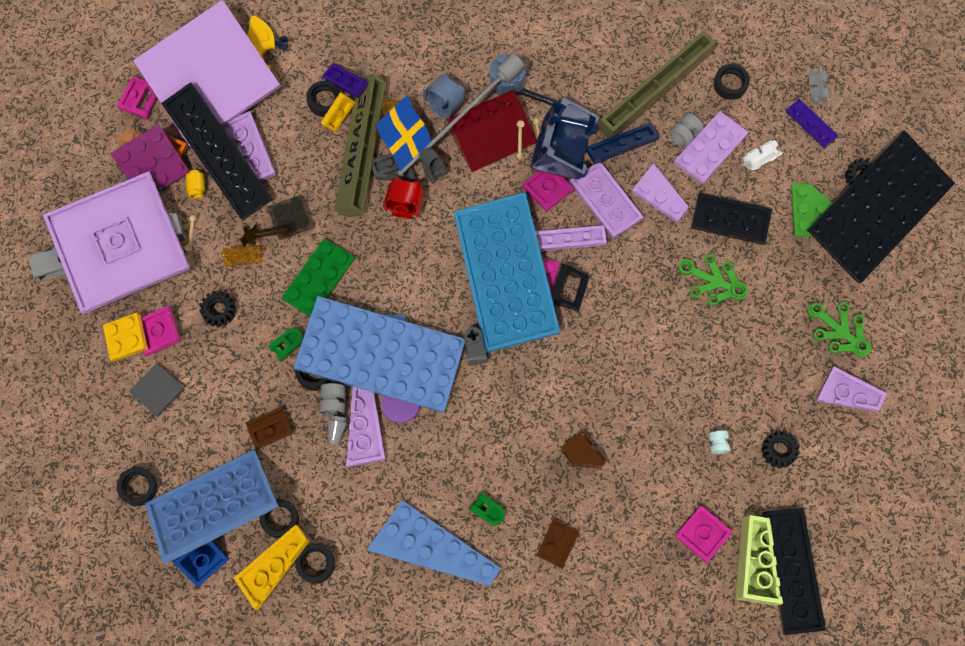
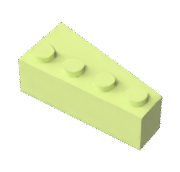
M752 515L742 518L736 600L775 606L783 604L779 590L780 581L776 571L777 562L773 552L774 543L770 518Z

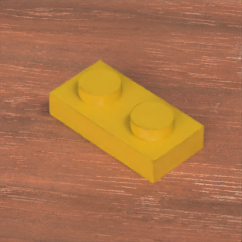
M340 92L320 123L336 132L355 104V101Z

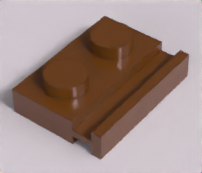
M282 407L245 423L256 450L293 434Z
M553 519L536 556L563 569L579 531Z

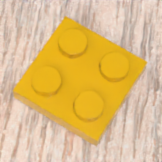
M136 312L103 325L110 361L121 360L148 350L141 314Z

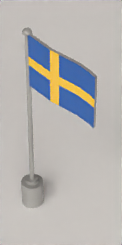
M511 54L496 69L498 78L433 140H431L425 124L413 109L408 94L376 125L382 140L395 158L399 168L398 175L404 176L403 173L419 159L420 152L435 144L500 80L509 83L525 67L520 58L515 54Z

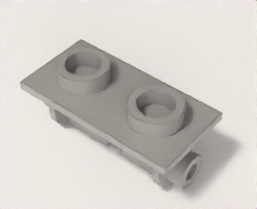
M819 65L820 70L811 69L808 74L810 87L817 85V87L810 88L811 101H813V104H820L821 101L827 104V98L830 97L829 87L825 86V82L828 81L827 71H823L822 65Z

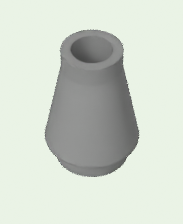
M331 415L330 420H328V443L340 444L347 426L346 418Z

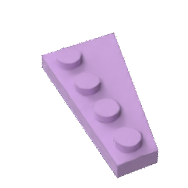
M250 111L237 116L223 126L261 182L276 175L253 114Z

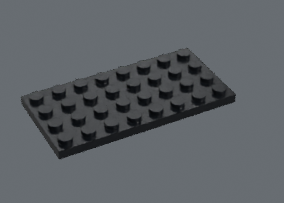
M903 130L806 230L860 284L950 190L955 182Z

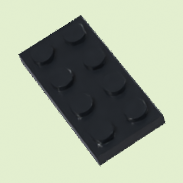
M699 192L691 229L765 245L772 209Z

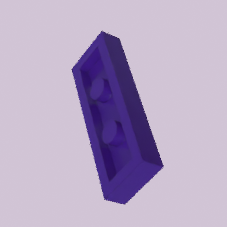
M334 63L322 75L324 80L332 82L339 89L356 98L368 85L364 79Z
M800 99L786 109L785 112L824 149L838 137Z

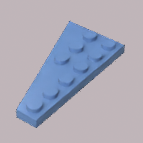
M404 501L399 503L367 549L369 552L487 586L492 584L501 570L493 562Z

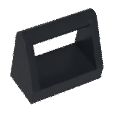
M562 263L551 295L553 303L579 312L590 276ZM567 275L581 279L574 304L560 297Z

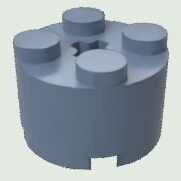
M499 54L492 61L489 68L491 84L498 78L496 69L511 54ZM525 67L509 83L500 80L493 87L494 91L499 95L511 90L515 94L521 91L526 85Z
M443 74L423 91V98L428 100L430 103L428 107L442 118L445 116L449 118L464 104L463 94L465 90L461 85H456L447 74Z

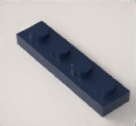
M650 122L586 147V152L595 165L657 141L659 134Z

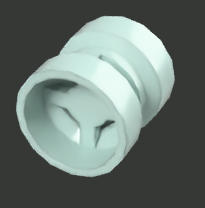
M714 431L708 434L709 440L713 442L710 447L711 454H724L731 451L730 445L726 441L729 438L728 431Z

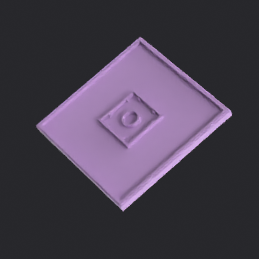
M223 0L133 60L161 103L191 82L222 126L281 87Z
M149 171L43 215L82 315L191 269Z

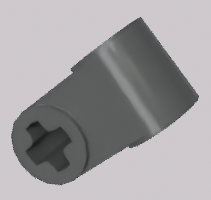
M425 148L420 152L419 160L424 169V174L432 184L440 176L448 174L442 158L432 148Z
M476 327L468 328L464 335L468 366L487 363L481 331ZM471 334H474L476 337L475 341H472L470 338Z

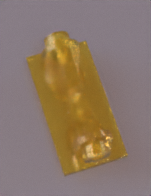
M261 244L223 248L221 251L222 258H224V266L262 263Z

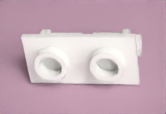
M770 140L760 146L761 152H759L758 148H755L746 153L743 157L745 162L743 166L750 170L759 169L761 165L775 160L783 152L776 149L778 144L775 140Z

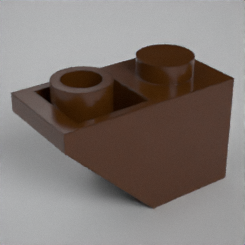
M579 433L561 447V452L573 466L602 469L605 465L604 456L600 451H595L592 448V442L586 435L583 436Z

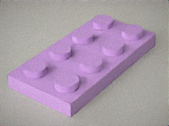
M719 111L675 159L674 163L703 185L749 132Z
M601 162L589 167L584 178L579 180L571 179L569 182L600 224L605 226V230L612 239L635 226L644 218Z

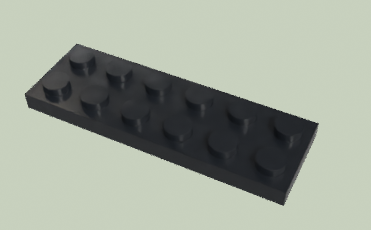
M804 508L763 512L762 516L764 518H770L773 552L777 562L776 571L780 581V596H782L783 604L778 605L783 636L826 631Z

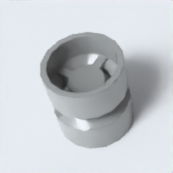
M686 113L671 128L669 136L679 146L686 148L704 127L698 117L691 113Z
M335 383L322 384L320 397L323 400L320 401L319 413L326 416L344 415L345 402L343 399L346 398V386Z

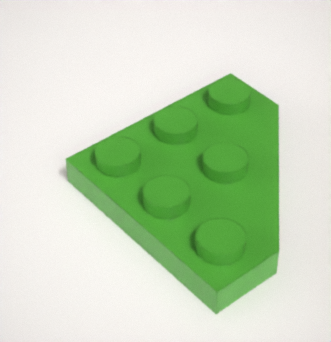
M792 183L791 198L794 237H813L806 229L832 202L811 184Z

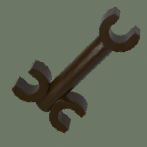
M284 222L275 228L259 230L256 224L252 229H248L245 226L243 229L245 233L240 241L243 247H246V244L249 242L253 246L256 244L255 238L278 234L283 237L289 236L291 227L289 222Z

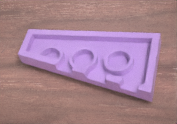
M353 387L346 467L386 460L375 395L372 392Z

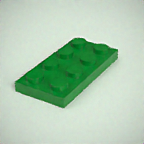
M324 238L281 299L311 317L317 297L327 299L354 262L355 256Z

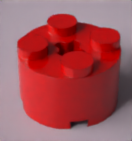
M393 178L392 182L388 185L385 195L384 210L386 212L390 210L392 216L405 219H412L415 215L418 217L424 198L421 184L416 181L408 182L402 181L399 178Z

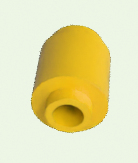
M191 170L186 174V193L191 199L204 197L205 177L199 170Z

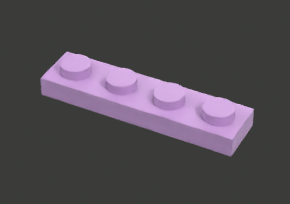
M604 225L536 231L540 251L604 246L607 244Z

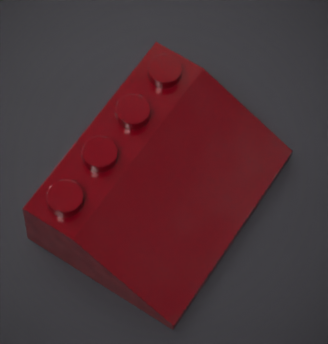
M513 90L471 108L449 129L471 172L518 152V127L516 125L518 121L524 122V127H522V149L537 143L521 103ZM459 114L451 118H448L447 125H449Z

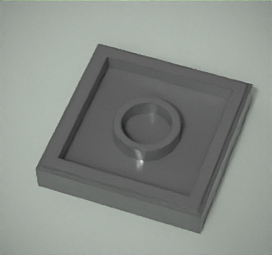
M156 363L129 392L156 417H159L185 388Z

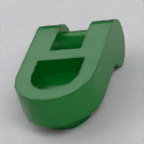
M291 328L275 339L268 348L271 352H275L276 358L282 362L301 346L303 335L298 329ZM283 343L287 346L284 350L280 347Z
M481 492L476 497V502L468 508L492 526L500 525L505 519L504 509ZM483 504L489 506L485 512L480 509Z

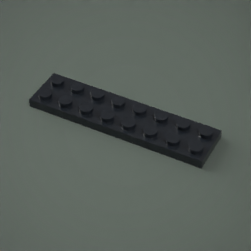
M191 82L161 103L242 221L273 200Z

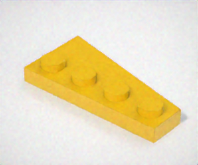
M293 526L234 577V580L255 610H259L310 542L299 526Z

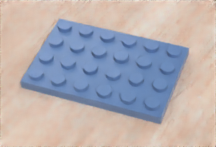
M255 449L145 503L160 556L165 564L279 507Z

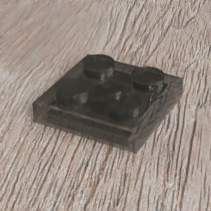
M303 195L267 206L274 228L284 222H289L290 235L283 237L278 234L279 241L315 229Z

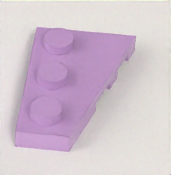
M654 163L632 190V193L677 223L689 208Z
M833 366L816 401L878 412L887 393Z

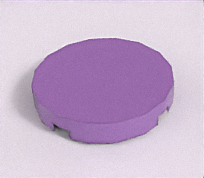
M383 396L381 401L384 415L395 423L411 421L418 414L420 406Z

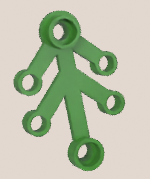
M713 254L706 255L704 259L705 264L709 266L713 275L695 268L694 263L690 259H683L679 263L678 270L682 275L687 276L691 274L709 282L702 286H693L690 290V295L693 298H698L701 294L718 288L727 290L720 294L709 295L707 299L708 304L715 306L718 302L729 298L743 300L748 294L747 286L738 281L733 270L734 265L731 262L727 261L722 265V271L728 275L730 283L723 279L716 263V257ZM707 258H713L714 262H708ZM729 265L731 270H726L724 266ZM683 266H688V267H689V270H688V271H684V270L682 269V267H683ZM697 289L699 294L695 295L692 291ZM735 289H740L741 294H737ZM715 297L717 302H711L710 298Z
M842 302L837 306L840 324L824 312V308L820 303L810 304L807 309L808 315L813 319H821L834 330L825 332L823 329H817L813 333L815 341L845 339L850 343L840 345L839 342H831L828 346V351L831 354L853 352L858 357H865L870 353L871 344L868 340L864 339L863 324L865 323V318L862 315H855L852 319V325L855 326L856 337H854L849 330L847 313L850 310V306L846 302ZM840 306H844L846 311H842ZM813 307H817L819 312H815ZM856 318L861 320L860 324L855 321ZM816 333H821L822 338L817 337ZM859 344H862L865 349H860ZM832 345L837 347L836 351L832 349Z

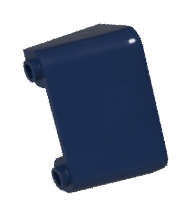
M565 97L560 98L544 116L530 168L539 172L577 180L584 178L588 168L587 163L582 161L588 137L595 134L599 129L598 121L600 116Z

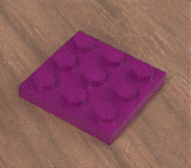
M159 124L110 153L128 180L149 171L158 191L189 173L185 163Z

